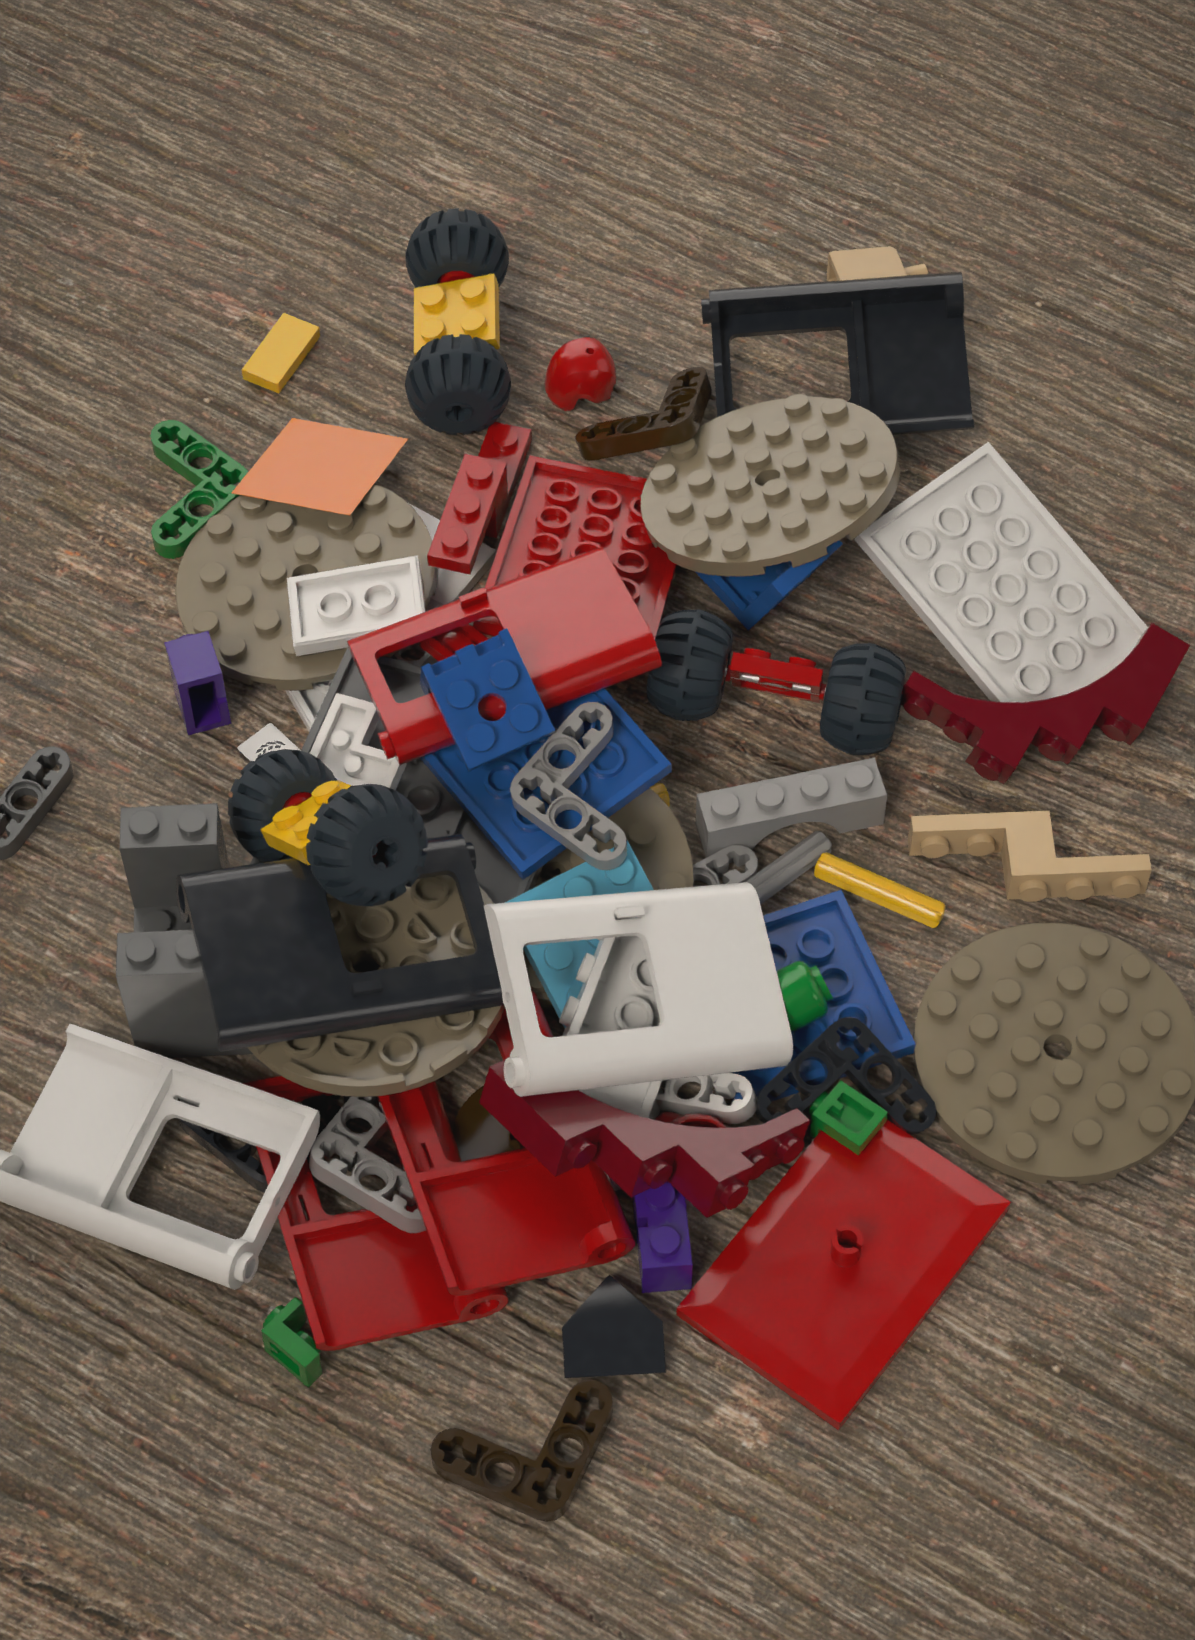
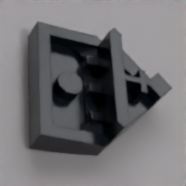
M608 1275L562 1327L564 1378L666 1373L663 1321L612 1276Z

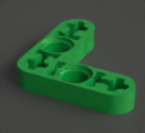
M165 420L156 424L151 430L150 437L154 455L196 486L152 525L151 535L155 551L164 558L175 559L184 555L193 537L206 525L209 518L218 514L232 500L240 496L232 494V491L236 488L234 484L240 483L248 473V470L185 424L177 420ZM178 439L179 446L175 444L173 441ZM198 457H207L212 460V463L206 468L196 469L190 466L192 460ZM223 480L229 483L230 485L224 487ZM204 504L213 508L209 515L203 517H196L190 513L197 505ZM166 535H169V536H170V537H168L166 540H164V536H166Z

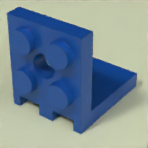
M840 540L826 547L827 555L794 568L791 561L766 566V572L762 575L717 576L696 573L749 631L768 612L774 609L814 573L843 543Z
M508 628L499 631L497 636L475 646L470 644L455 652V655L432 665L428 663L421 667L420 686L425 695L432 693L468 772L555 733L553 724ZM487 696L498 697L504 702L506 712L497 721L485 720L479 714V702Z

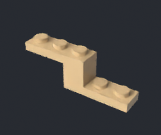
M1050 810L911 816L908 834L909 856L923 855L928 858H938L946 854L985 856L993 852H1001L1007 900L1022 899L1027 902H1036L1044 898L1057 897L1082 900L1090 896L1105 895L1129 898L1137 894H1145L1152 871L1149 854L1056 858Z

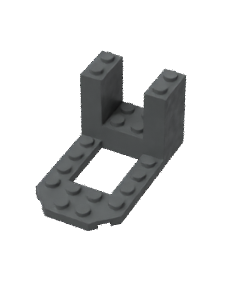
M218 804L121 808L119 849L134 905V932L117 933L116 979L134 1046L168 1058L253 1054L247 1047L219 1052L217 1027L191 922H183L177 902V875L230 867ZM374 962V970H377L379 965Z

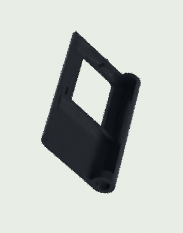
M962 272L709 290L708 299H701L703 324H711L717 417L737 410L733 404L729 348L732 339L737 337L840 330L846 334L851 390V398L847 402L854 403L874 413L887 425L892 435L974 429L963 318L964 288Z
M461 834L428 838V847L423 849L427 852L424 867L418 866L416 873L420 875L417 879L448 875L454 879L475 953L469 956L361 973H351L345 968L326 898L328 893L321 887L313 875L311 865H307L295 858L177 875L176 894L178 907L183 922H191L217 1027L219 1052L504 1006L484 910V902L474 871L476 869V853L471 842L466 843Z

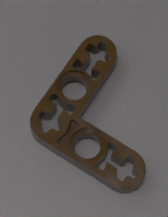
M692 367L674 375L670 380L659 411L600 422L580 430L576 434L575 440L582 458L588 461L677 445L690 440L698 432L712 393V386L706 369L703 367Z
M591 1379L574 1385L569 1391L536 1461L468 1431L450 1428L438 1433L432 1441L430 1451L433 1468L445 1480L534 1519L545 1522L555 1521L568 1510L611 1420L613 1412L611 1392L601 1382ZM591 1396L598 1398V1408L601 1411L593 1409L589 1413L584 1430L578 1426L582 1414L579 1401L587 1403ZM563 1439H575L582 1445L583 1453L577 1460L566 1462L557 1458L554 1448ZM456 1445L462 1446L463 1456L477 1463L478 1454H484L479 1460L476 1476L470 1475L472 1473V1466L468 1461L456 1458L452 1464L446 1463L443 1449L452 1451ZM496 1463L508 1464L515 1471L514 1479L506 1486L498 1487L492 1485L485 1477L490 1466ZM553 1470L560 1475L555 1487L556 1497L559 1500L549 1499L546 1505L539 1504L538 1493L535 1490L545 1491L552 1479Z

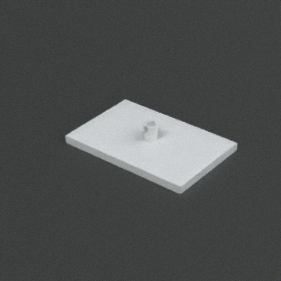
M989 442L874 521L854 539L990 701L1029 702L1046 700L1088 686L1119 665L1131 653L1139 638L1148 628Z

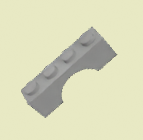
M874 757L699 793L696 797L695 823L705 857L707 858L731 845H743L753 850L769 834L797 823L822 822L833 826L839 833L883 825L887 793Z

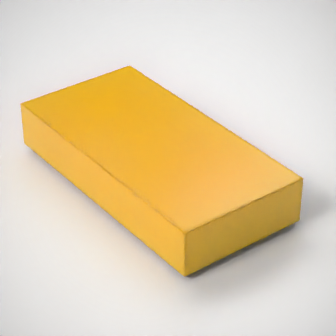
M283 313L242 368L243 379L279 394L320 338V328Z

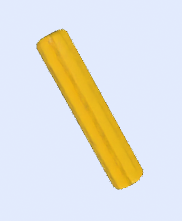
M827 852L822 853L816 862L814 869L816 878L931 928H937L943 919L946 907L943 902Z

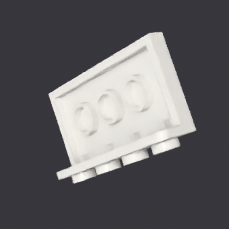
M637 917L615 918V920L634 919ZM637 936L598 939L599 943L594 955L586 953L578 970L576 980L583 982L577 998L569 996L562 1011L559 1023L566 1025L563 1036L659 1026L660 1016L642 940ZM662 1081L583 1089L579 1091L614 1108L648 1118Z

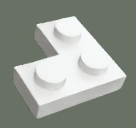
M336 693L309 754L319 758L333 772L337 780L351 786L377 784L396 790L407 763L399 765L396 757L387 760L383 750L368 746L380 718L374 704Z

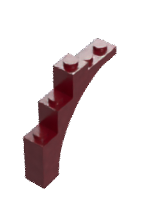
M1151 623L1139 638L1131 653L1105 676L1071 693L1046 700L1029 702H994L953 694L913 670L902 689L901 705L912 717L919 720H927L943 729L944 734L951 740L972 746L973 748L965 762L973 766L974 770L983 778L991 781L997 780L1005 784L1018 766L1030 743L1038 747L1039 752L1046 758L1053 761H1061L1066 765L1070 763L1080 750L1093 725L1101 728L1102 732L1110 739L1119 742L1123 741L1131 746L1144 730L1187 653L1190 644Z
M505 1060L489 1066L479 1102L555 1177L573 1168H582L593 1160L630 1197L650 1188L657 1189L668 1181L706 1218L725 1209L732 1210L740 1205L748 1194L749 1189L747 1185L749 1180L757 1179L766 1170L781 1163L787 1164L796 1159L803 1150V1139L810 1122L796 1108L759 1125L729 1128L693 1127L641 1117L614 1108L579 1090L520 1097L505 1081Z

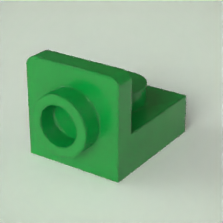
M840 1080L830 1093L824 1091L811 1105L808 1115L812 1117L809 1135L815 1138L822 1130L859 1156L886 1123L888 1112Z
M294 1297L286 1306L279 1305L270 1312L263 1323L261 1333L265 1351L309 1388L322 1375L319 1355L321 1350L316 1348L315 1341L307 1333L299 1330L307 1321L303 1302Z

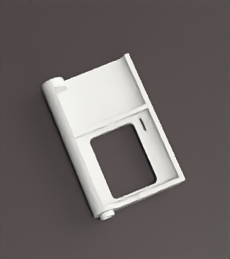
M744 882L484 905L502 990V999L506 1008L514 1046L510 1057L504 1062V1078L507 1085L513 1088L518 1096L523 1097L787 1066L791 1061L793 1055L792 1034L759 897L752 884ZM637 917L634 919L615 920V918ZM623 936L639 937L644 946L660 1016L659 1026L560 1037L544 1036L538 1024L523 955V947L526 945Z
M69 1024L66 1030L67 1043L11 1152L0 1149V1202L234 1290L240 1288L244 1283H249L257 1271L258 1256L315 1142L320 1126L319 1111ZM179 1118L280 1155L279 1165L246 1232L241 1238H228L129 1200L130 1193L168 1120Z

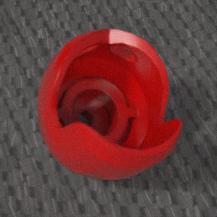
M583 337L563 344L556 350L547 368L544 387L549 400L557 408L571 411L574 409L578 399L581 398L593 403H602L610 399L617 380L614 360L607 348L595 338Z

